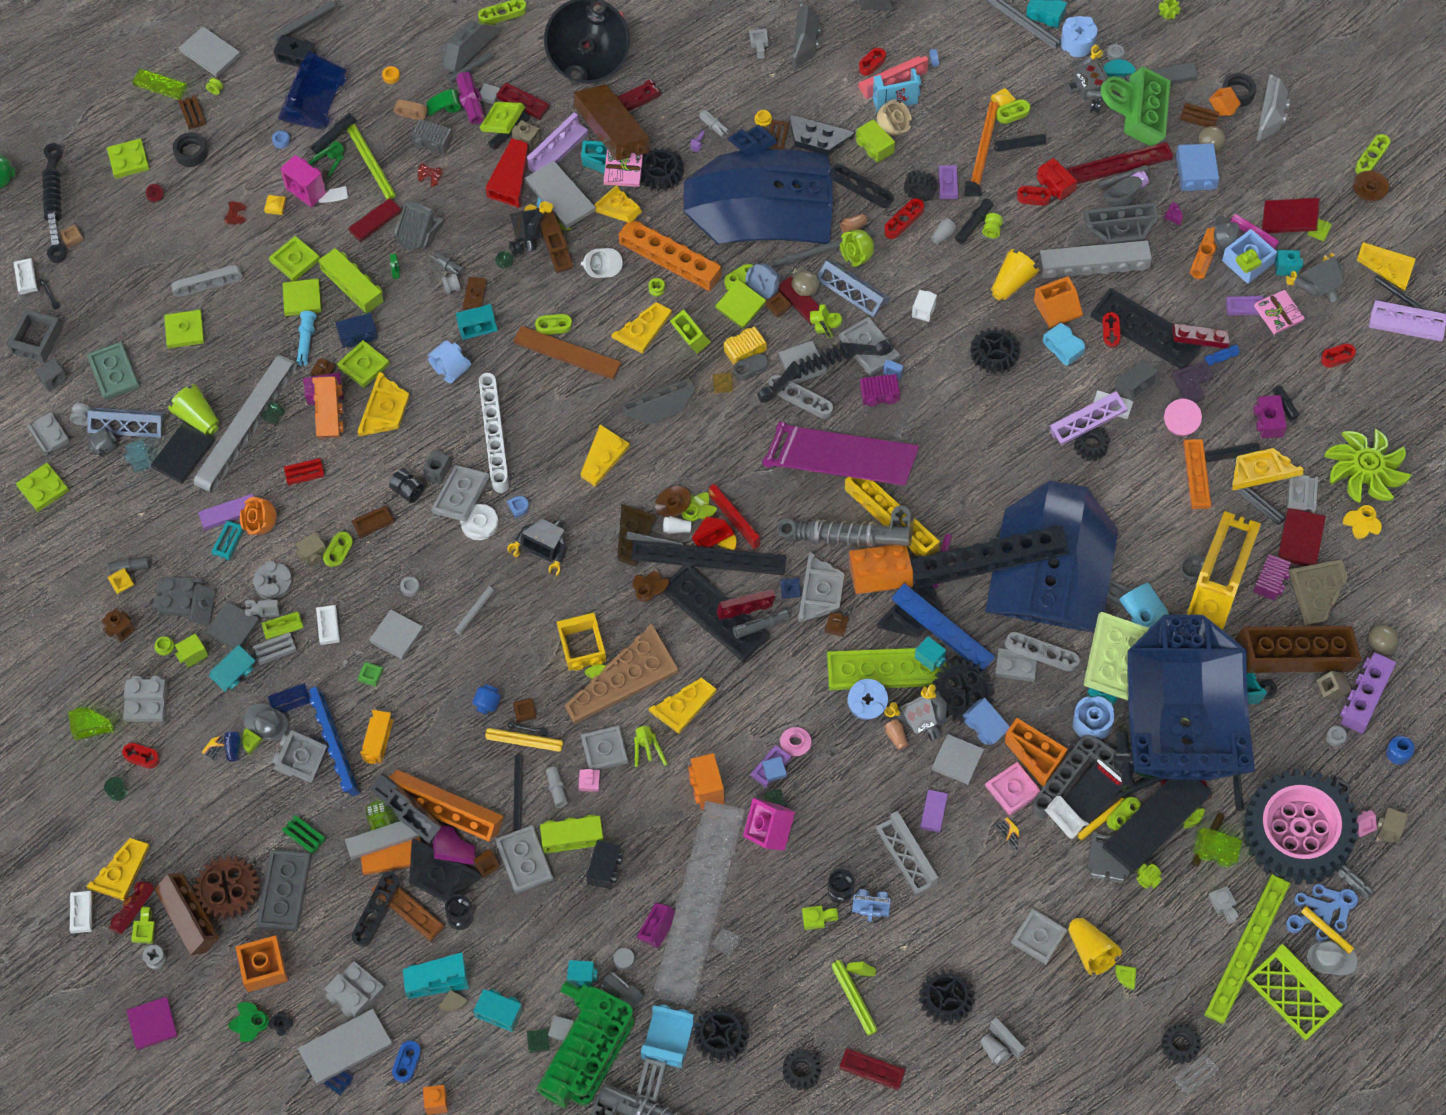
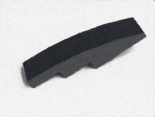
M382 773L370 788L374 794L385 801L384 805L398 815L397 819L428 843H430L441 828L440 824L411 795L386 774Z

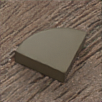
M450 990L439 1005V1009L446 1012L462 1009L467 1005L468 1000Z

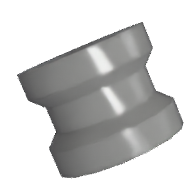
M455 273L448 278L441 277L447 295L451 294L452 291H461Z
M81 403L74 404L70 421L76 425H87V411L91 408Z
M151 945L144 950L143 960L149 968L157 970L165 965L166 955L159 946Z

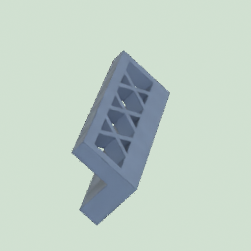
M826 260L817 276L819 282L872 317H876L881 306L887 304L890 300L888 296L834 260ZM826 270L832 273L833 280L827 281L822 278ZM837 281H845L847 290H840ZM853 290L860 291L861 300L856 301L853 299ZM872 299L877 303L873 311L868 309L866 300Z
M95 407L87 411L88 433H96L107 427L108 429L105 430L108 433L112 431L114 435L161 438L162 422L166 420V412ZM93 419H99L104 426L100 429L93 428ZM112 420H118L122 427L119 430H114L109 423ZM131 421H136L141 428L138 431H132L128 424ZM150 422L157 423V433L150 432L146 425Z

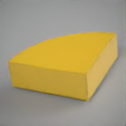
M733 535L717 543V545L727 550H736V536Z

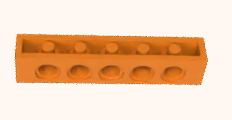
M639 221L627 222L618 233L619 244L709 292L721 278V266L717 262L706 259L702 254L689 250L685 245H680L670 237H665L656 230L649 229Z

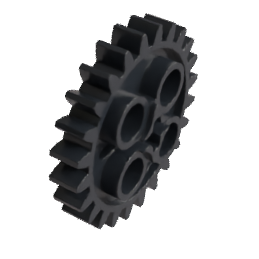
M957 659L953 661V664L948 662L946 667L942 666L940 672L935 674L938 679L932 681L936 685L935 691H939L941 697L947 702L946 718L952 715L953 722L958 718L960 723L965 722V718L962 715L975 703L972 701L971 695L976 696L977 701L983 698L989 703L994 701V699L989 697L995 694L994 691L989 689L994 686V684L988 683L991 676H984L986 669L979 671L980 664L973 667L972 660L968 664H966L965 659L961 660L960 663ZM966 676L972 678V684L967 681ZM948 679L954 682V687L948 684ZM953 698L959 701V706L954 705Z

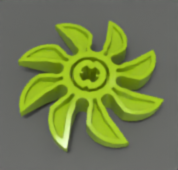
M1374 430L1373 448L1367 446L1368 441L1364 435L1354 431L1342 432L1341 435L1349 445L1339 444L1332 446L1324 455L1326 458L1339 461L1331 470L1330 484L1333 485L1343 478L1352 476L1348 481L1347 491L1355 501L1361 502L1362 483L1368 485V494L1373 498L1383 501L1393 500L1394 496L1385 485L1387 487L1402 486L1409 481L1412 475L1395 471L1402 465L1406 456L1404 446L1385 456L1388 440L1379 430Z

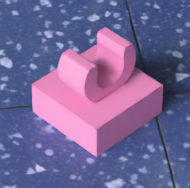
M580 770L579 791L599 792L600 770Z
M1372 810L1367 812L1361 811V815L1358 816L1356 823H1359L1356 833L1359 837L1377 830L1375 813Z

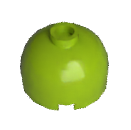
M857 229L844 232L841 235L843 239L840 243V250L846 262L850 260L851 266L857 267L871 259L874 253V242L867 232Z

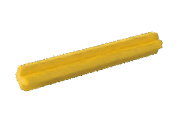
M487 728L485 734L487 740L559 752L563 747L562 740L493 728Z

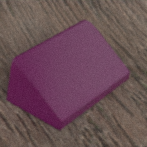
M655 903L636 938L655 948H659L676 919L677 913L670 906Z

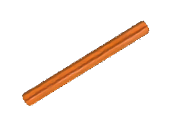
M993 101L989 103L971 178L972 182L979 185L999 105Z

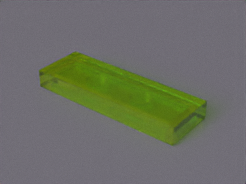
M139 69L132 81L134 86L178 100L181 99L187 88V84L143 69Z

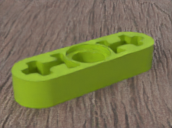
M511 0L483 8L478 12L479 22L495 24L522 16L527 11L526 2L524 0ZM500 10H506V11H507V12H506L505 14H503V15H501V14L498 13Z
M1379 134L1373 139L1357 161L1355 167L1357 174L1363 171H1372L1389 148L1390 138L1387 135ZM1381 142H1383V144L1380 146V149H1379V148H1378V144L1381 143ZM1373 152L1377 154L1378 157L1371 158L1368 155V153ZM1366 162L1368 163L1367 167H1365L1364 169L1361 168L1365 165Z

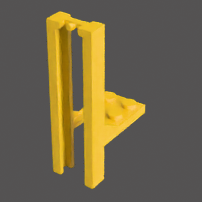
M1226 511L1223 513L1206 556L1187 615H1204L1221 630L1224 629L1261 523L1252 520L1249 521V524L1243 523L1244 517H1240L1239 521L1234 520L1235 514ZM1233 526L1248 531L1227 587L1209 581L1228 528Z

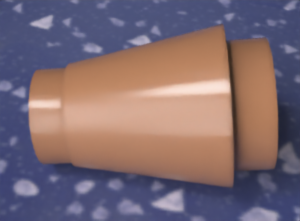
M864 214L845 218L840 223L841 231L844 233L860 229L867 223V218Z
M898 719L884 726L886 729L884 732L898 750L904 749L909 745L903 724Z

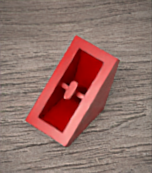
M705 517L692 536V540L698 547L709 548L735 535L726 520Z

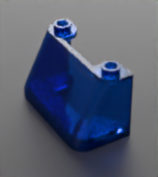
M308 51L297 70L277 119L320 130L322 127L326 128L330 120L327 113L339 86L343 87L347 79L344 76L346 69Z

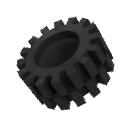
M917 170V172L912 171L906 177L903 190H905V194H908V197L912 196V199L931 200L934 198L938 181L935 180V176L931 177L932 174H926V171H923V173L920 170Z
M1100 426L1075 438L1074 449L1077 450L1078 456L1081 454L1082 459L1087 457V461H1090L1091 458H1093V461H1097V457L1100 460L1103 455H1106L1110 438H1108L1109 435L1105 433L1104 428L1099 430ZM1089 438L1095 439L1099 442V445L1097 447H1089L1085 444V440Z
M1176 1023L1166 1030L1162 1038L1161 1048L1164 1049L1163 1054L1168 1055L1167 1059L1169 1061L1173 1059V1063L1177 1064V1062H1180V1065H1183L1185 1062L1188 1064L1192 1059L1196 1058L1201 1047V1037L1197 1036L1198 1031L1196 1029L1192 1030L1193 1026L1189 1025V1027H1186V1023H1182V1025ZM1176 1037H1184L1189 1042V1048L1185 1051H1179L1174 1047L1173 1040Z
M799 1049V1052L794 1050L791 1055H787V1059L783 1062V1077L785 1082L790 1084L791 1088L794 1089L796 1087L800 1091L801 1088L808 1090V1087H814V1084L819 1081L821 1065L814 1053L810 1054L809 1050L804 1052L803 1049ZM806 1063L810 1068L809 1074L805 1077L797 1076L793 1070L796 1064Z

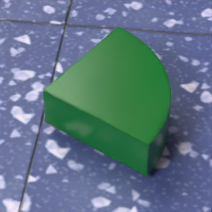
M390 254L393 279H399L398 257L396 254Z

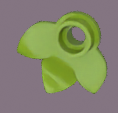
M708 492L694 497L691 494V503L681 514L684 520L694 522L698 519H705V517H712L716 513L717 508L709 505Z

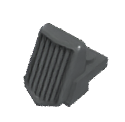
M408 200L404 204L393 236H395V239L405 250L419 249L420 247L425 249L434 240V234L443 226L444 220L434 216L432 209Z

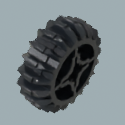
M662 146L661 150H657L655 147L654 151L649 150V153L643 154L640 183H644L645 188L650 187L651 191L656 188L658 192L660 189H663L666 192L668 187L673 189V185L678 186L679 181H682L684 163L676 151L671 152L670 148L664 150Z
M996 327L992 331L989 328L986 329V332L981 330L980 335L976 334L971 342V359L974 360L975 366H979L980 371L986 369L987 374L990 371H993L994 375L997 371L1003 374L1004 369L1009 372L1011 367H1014L1019 360V341H1016L1015 336H1011L1010 331L1005 333L1003 328L1000 331ZM1004 346L1009 350V353L1003 348ZM981 348L984 349V352L987 354L986 356L982 353Z
M942 969L940 975L934 971L933 978L927 976V982H922L921 987L923 989L919 990V995L922 996L919 998V1003L923 1004L921 1010L927 1011V1018L933 1015L934 1023L938 1019H941V1025L945 1024V1020H948L949 1025H953V1019L960 1023L961 1017L966 1019L968 1017L967 1012H972L973 1008L971 1005L975 1003V999L972 997L975 996V992L970 990L972 988L971 983L966 984L967 977L960 979V972L956 973L955 976L952 975V969L949 970L948 974H945V970ZM944 983H948V984H949L947 987L937 986V985H939V984H944ZM956 987L962 992L964 1001L960 1000V997L955 994ZM950 992V998L948 997L947 1000H945V1002L943 1003V997H946V995H948ZM930 993L939 1001L938 1008L932 1003ZM948 1007L955 1008L953 1011H944Z
M721 1006V1011L717 1012L716 1007H713V1013H710L708 1010L705 1011L706 1018L701 1015L698 1017L701 1023L696 1022L694 1024L697 1030L693 1031V1036L696 1037L693 1039L694 1044H699L696 1048L698 1052L703 1051L702 1057L705 1058L710 1055L709 1061L712 1062L717 1057L719 1064L722 1061L721 1058H725L726 1062H730L729 1056L737 1059L736 1052L742 1054L744 1052L742 1047H747L748 1042L746 1039H749V1034L746 1032L749 1028L748 1025H744L745 1018L739 1019V1012L732 1015V1008L725 1012L724 1006ZM718 1021H727L729 1023L722 1025ZM711 1025L713 1032L705 1040L704 1032ZM737 1029L738 1038L731 1045L729 1037ZM717 1030L721 1034H725V1039L721 1035H717ZM722 1045L725 1049H717L713 1046Z

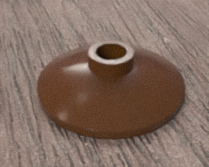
M1363 171L1355 177L1353 190L1363 200L1379 201L1388 194L1389 182L1382 174L1376 171Z
M682 486L667 488L656 498L655 509L663 517L680 515L689 507L691 494L688 489Z

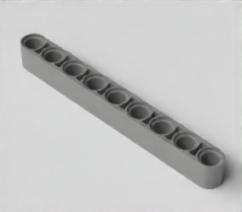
M278 355L196 474L194 479L195 486L210 493L217 489L295 373L297 362L282 355Z

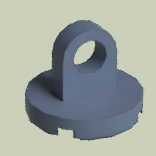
M761 263L749 268L746 273V285L748 284L749 288L764 299H769L777 293L781 276L770 265Z

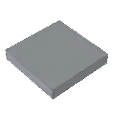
M813 341L778 352L785 371L792 361H796L799 365L800 358L804 362H806V356L813 360V353L820 357ZM821 364L822 370L820 371L815 366V373L808 369L807 376L801 372L802 377L792 380V382L797 384L827 373V369L823 364Z
M390 609L369 641L403 660L424 629L423 626Z
M619 725L581 734L589 769L603 770L628 764Z
M947 734L932 766V770L969 785L984 749Z
M1032 908L1011 941V944L1047 965L1068 930Z

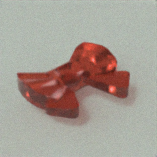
M421 163L418 167V180L422 182L429 176L431 177L430 186L434 187L439 184L438 181L442 176V168L433 169Z
M228 202L229 211L224 221L231 225L244 223L246 218L237 215L238 211L246 210L247 207L243 203Z

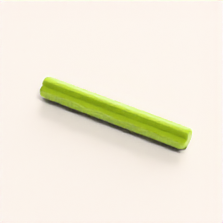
M841 960L832 963V969L868 1036L875 1034L877 1027Z

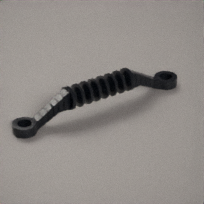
M50 143L44 148V155L48 163L47 168L42 172L44 189L43 211L44 219L49 222L52 246L47 250L48 258L53 263H61L65 260L67 254L64 247L60 245L58 221L62 219L60 172L56 167L63 152L56 143ZM57 150L55 154H49L50 151ZM55 252H61L59 256H53Z
M891 339L882 340L876 346L840 342V349L833 345V352L830 348H826V354L820 350V357L816 353L812 354L813 360L806 356V362L800 358L799 365L796 361H792L774 386L762 388L758 391L757 396L761 403L769 402L778 395L789 381L797 378L800 379L802 377L801 372L805 376L808 375V369L815 373V366L819 371L822 370L821 364L828 368V361L835 365V358L840 363L842 362V356L845 360L857 354L884 356L894 349V344Z

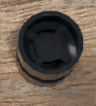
M403 468L393 475L389 488L395 493L401 494V497L407 502L414 503L423 494L425 484L417 478L414 479L413 475Z
M837 869L828 878V895L833 902L839 904L846 903L852 899L854 894V877L848 870Z
M462 894L450 896L445 903L447 922L453 929L464 930L473 921L471 902L469 898Z

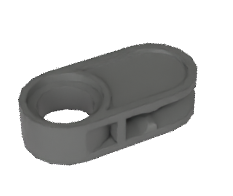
M755 354L738 361L733 366V375L737 380L741 381L752 378L767 370L768 360L762 354ZM745 368L747 372L739 374L737 369Z

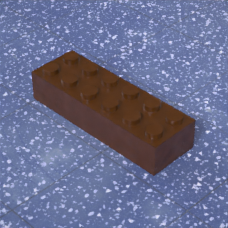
M1352 626L1243 627L1235 637V641L1247 650V673L1352 672L1362 661Z

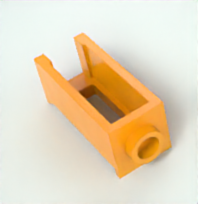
M372 710L373 717H370L360 754L366 763L382 764L393 719H390L391 713Z

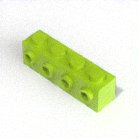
M334 248L318 260L321 271L365 313L371 312L384 302L381 288L371 283L368 275H363L358 266L348 260L344 252L340 253Z

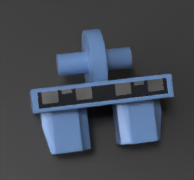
M859 889L857 895L854 894L852 912L868 915V922H872V916L889 917L891 899H888L887 892H878L877 897H871L867 890Z

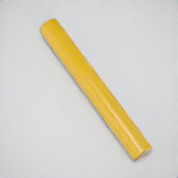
M1123 798L1077 834V837L1083 840L1107 821L1108 815Z
M1307 906L1302 910V914L1348 954L1355 949Z

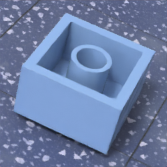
M1250 229L1225 248L1222 261L1248 284L1274 264L1277 251ZM1254 249L1262 264L1260 267L1245 274L1235 259L1240 254Z

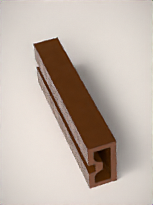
M606 84L574 92V107L616 161L630 158L631 153H634L636 156L649 153L648 135Z

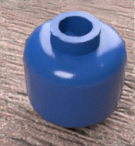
M486 684L483 687H478L472 701L473 705L477 707L476 711L485 715L488 712H495L501 699V695L498 693L499 690Z
M1400 735L1392 738L1386 748L1387 758L1397 765L1406 764L1414 754V743L1406 736Z

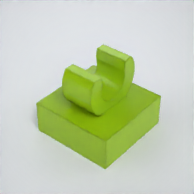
M1319 218L1318 230L1308 231L1307 235L1325 241L1332 224Z
M1254 249L1240 254L1235 259L1245 274L1260 267L1262 264Z

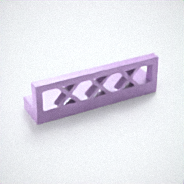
M575 112L527 156L530 171L534 173L552 161L558 164L589 134L588 129L579 124L578 115Z
M1375 300L1370 315L1369 327L1442 342L1446 327V314Z
M1116 391L1050 425V431L1053 438H1057L1062 446L1127 412L1128 409ZM1119 405H1120V407H1121V409H1119V410H1117V411H1112V410H1111V409H1113V408H1115V407H1117V406H1119ZM1104 413V416H1103L1102 419H1100V420L1094 419V418H1096L1097 416H1099V415H1101V414ZM1087 422L1086 427L1082 429L1077 428L1078 426ZM1071 430L1070 435L1062 439L1061 435Z

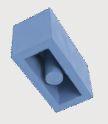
M985 698L979 699L962 715L967 726L971 729L974 728L978 733L979 740L987 745L996 743L1010 728Z

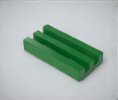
M294 815L292 817L293 820L289 821L287 826L281 830L313 855L326 839ZM296 823L299 824L301 827H303L305 830H307L310 834H312L314 837H316L319 841H318V842L315 841L312 837H310L308 834H306L304 831H302V830H301L299 827H297L295 824H296ZM291 828L312 843L314 847L311 848L290 831Z

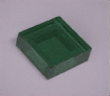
M548 1029L527 1031L529 1054L550 1051Z

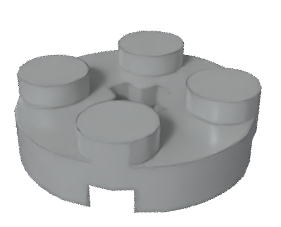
M268 561L254 574L253 584L258 595L264 599L282 598L288 594L292 587V577L285 565ZM276 578L277 583L269 584V580Z

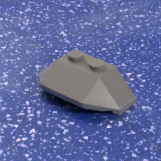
M1269 74L1257 141H1261L1279 131L1281 124H1285L1287 113H1284V111L1288 110L1289 107L1288 91L1281 79L1273 74Z

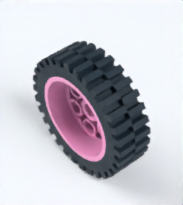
M1294 770L1291 776L1289 771H1284L1281 778L1276 774L1272 776L1271 782L1268 779L1264 781L1262 788L1259 786L1256 789L1255 795L1251 797L1243 823V836H1246L1245 845L1246 847L1250 846L1249 854L1251 857L1256 855L1255 863L1258 866L1263 863V871L1267 874L1272 870L1274 871L1273 875L1277 877L1279 875L1285 876L1284 880L1290 882L1291 878L1295 879V884L1301 885L1302 880H1306V884H1312L1314 879H1317V882H1321L1325 876L1328 878L1333 876L1335 870L1338 872L1352 852L1359 828V823H1356L1358 818L1357 812L1353 813L1355 806L1353 802L1348 803L1350 796L1347 792L1341 795L1342 787L1339 784L1332 787V779L1328 777L1326 782L1321 780L1323 774L1317 773L1316 778L1311 777L1312 771L1309 770L1305 771L1304 776L1300 775V770ZM1290 810L1293 812V815L1288 816L1283 811ZM1310 810L1314 815L1307 816L1304 811ZM1280 826L1284 831L1277 832L1274 827ZM1294 827H1302L1304 829V832L1299 833L1294 829ZM1321 827L1325 832L1318 833L1315 828ZM1291 843L1295 848L1288 849L1285 844ZM1305 844H1313L1315 849L1310 850Z

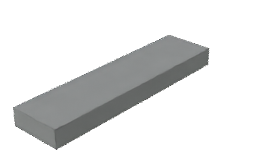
M399 821L345 839L350 858L353 860L421 836Z

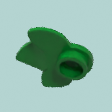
M241 1002L237 1004L240 1015L228 1023V1027L233 1032L241 1033L240 1042H250L257 1037L259 1032L268 1027L269 1017L265 1012L258 1011L253 1003ZM258 1019L263 1020L260 1025H256Z

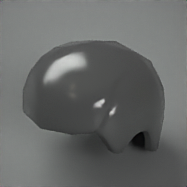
M1191 555L1185 558L1180 566L1184 579L1190 583H1197L1206 558L1200 555Z

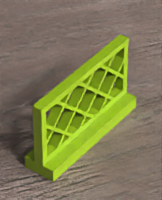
M1283 944L1246 978V981L1305 1041L1334 1014L1336 1015L1343 1006ZM1275 958L1282 964V972L1270 971V963ZM1258 974L1267 975V986L1258 985L1253 978ZM1270 975H1282V986H1270ZM1285 975L1294 976L1297 979V987H1285ZM1270 989L1282 990V1001H1273L1269 997ZM1285 990H1297V1002L1285 1001ZM1300 991H1309L1312 994V1002H1300ZM1284 1005H1297V1016H1288L1284 1012ZM1300 1005L1312 1006V1017H1300ZM1315 1006H1324L1329 1013L1324 1018L1315 1017ZM1300 1020L1312 1021V1029L1307 1034L1300 1029Z

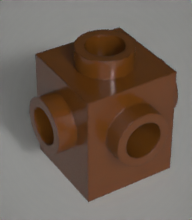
M116 608L108 612L103 620H101L105 627L103 631L110 638L114 636L120 643L132 634L135 628L130 621V616Z

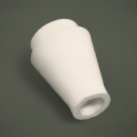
M672 516L664 517L663 532H667V534L690 533L691 521Z

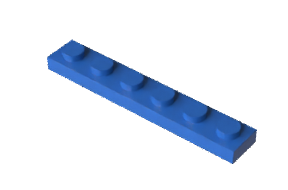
M905 583L891 598L892 601L966 661L970 662L972 660L974 667L980 664L979 671L985 670L994 660V655Z
M315 686L309 689L311 695L309 697L310 703L313 708H316L317 714H315V717L323 727L321 733L325 741H328L330 756L335 760L334 769L342 779L340 785L345 793L348 792L354 797L360 794L359 788L325 696Z

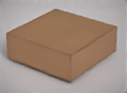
M75 224L59 232L67 248L84 241Z

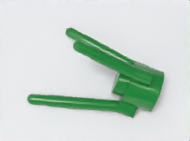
M335 141L328 148L313 156V159L308 164L312 165L325 155L332 160L335 158L336 161L327 174V177H330L339 162L344 158L342 154L345 150L339 142Z

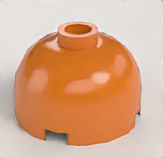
M248 498L244 502L246 504L244 509L240 511L242 529L246 530L249 535L268 533L275 526L277 519L274 505L264 498Z

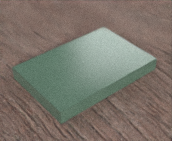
M122 342L87 354L104 401L140 388Z

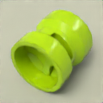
M996 213L987 214L982 230L983 235L988 238L999 237L1003 217Z

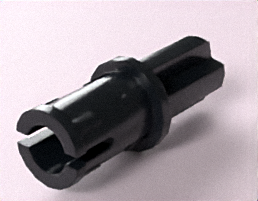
M1278 385L1273 388L1272 392L1275 396L1281 395L1283 410L1289 421L1298 418L1300 413L1293 405V399L1288 397L1282 386Z

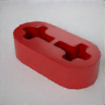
M878 47L872 49L860 60L859 72L864 76L873 74L885 62V50Z
M1022 186L1017 191V200L1022 204L1045 206L1050 203L1051 191L1044 187Z
M1109 312L1103 317V339L1105 345L1109 348H1116L1121 342L1120 320L1118 315L1113 312ZM1111 317H1113V320L1116 321L1113 322V328H1110L1109 323L1106 322L1109 321ZM1111 332H1113L1114 337L1117 338L1116 340H1114V343H1110V340H1107L1110 339Z
M1342 344L1329 348L1323 352L1321 363L1328 368L1348 363L1354 359L1356 349L1351 344Z
M128 743L123 747L122 754L129 763L152 769L158 766L160 762L159 755L154 749L136 743ZM135 750L136 754L129 756L128 752ZM152 755L154 760L147 762L145 757L150 758Z

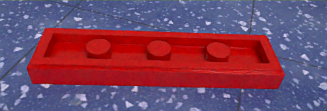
M715 484L709 487V497L754 550L760 547V536Z

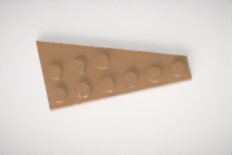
M652 623L647 627L646 631L634 639V642L627 649L622 650L598 676H595L587 687L580 690L565 705V709L573 724L679 673L677 666Z

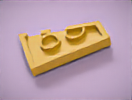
M617 185L594 204L595 212L628 223L634 221L642 212L640 207L631 198H628L623 191L621 192Z
M1364 242L1357 258L1358 262L1404 291L1406 290L1416 258Z
M656 302L640 313L639 317L634 321H629L624 325V328L612 333V338L643 354L672 315V310Z
M600 425L580 473L581 478L596 487L630 448V443Z
M700 678L681 689L674 696H669L662 703L656 706L653 705L648 709L651 714L680 734L715 695L717 689Z
M129 838L113 856L114 859L106 867H103L95 880L91 881L86 887L89 890L125 901L150 848L149 844Z

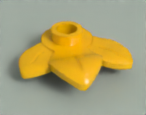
M1364 505L1358 511H1349L1343 519L1344 525L1352 526V532L1356 539L1365 538L1369 532L1379 535L1382 528L1381 522L1376 518L1375 509L1370 505Z

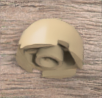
M896 99L890 100L878 110L877 123L888 135H901L911 128L909 121L912 120L909 109L903 102L899 103Z

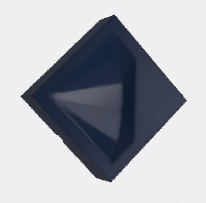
M799 578L780 580L782 599L801 597Z

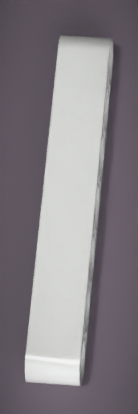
M484 373L479 378L490 477L493 490L503 493L509 488L498 391L495 376L491 373Z

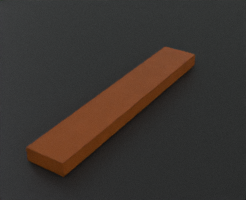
M523 326L520 327L513 340L514 344L613 380L621 367L620 361Z

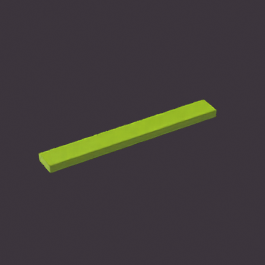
M1273 874L1271 875L1205 1012V1016L1224 1025L1291 884L1290 882Z

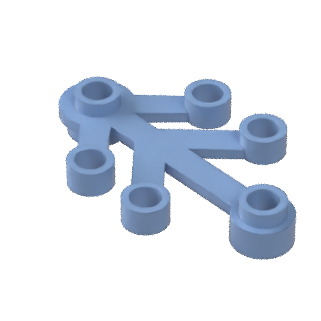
M1321 884L1313 887L1312 895L1315 898L1325 896L1335 901L1327 903L1308 897L1304 893H1298L1295 896L1294 902L1297 906L1303 907L1307 905L1317 908L1313 912L1319 918L1323 916L1322 920L1329 926L1333 911L1341 908L1339 919L1333 925L1337 933H1343L1346 930L1349 909H1353L1358 903V897L1354 891L1344 889L1337 892L1324 888ZM1315 889H1320L1322 893H1316ZM1302 897L1304 902H1299L1297 898ZM1343 898H1349L1350 902H1345ZM1292 915L1286 922V928L1291 933H1299L1304 925L1312 921L1305 915L1302 917ZM1295 923L1297 928H1292L1290 924ZM1337 924H1342L1344 928L1339 929ZM1318 929L1316 939L1320 942H1325L1329 936L1321 937L1319 933L1323 931Z

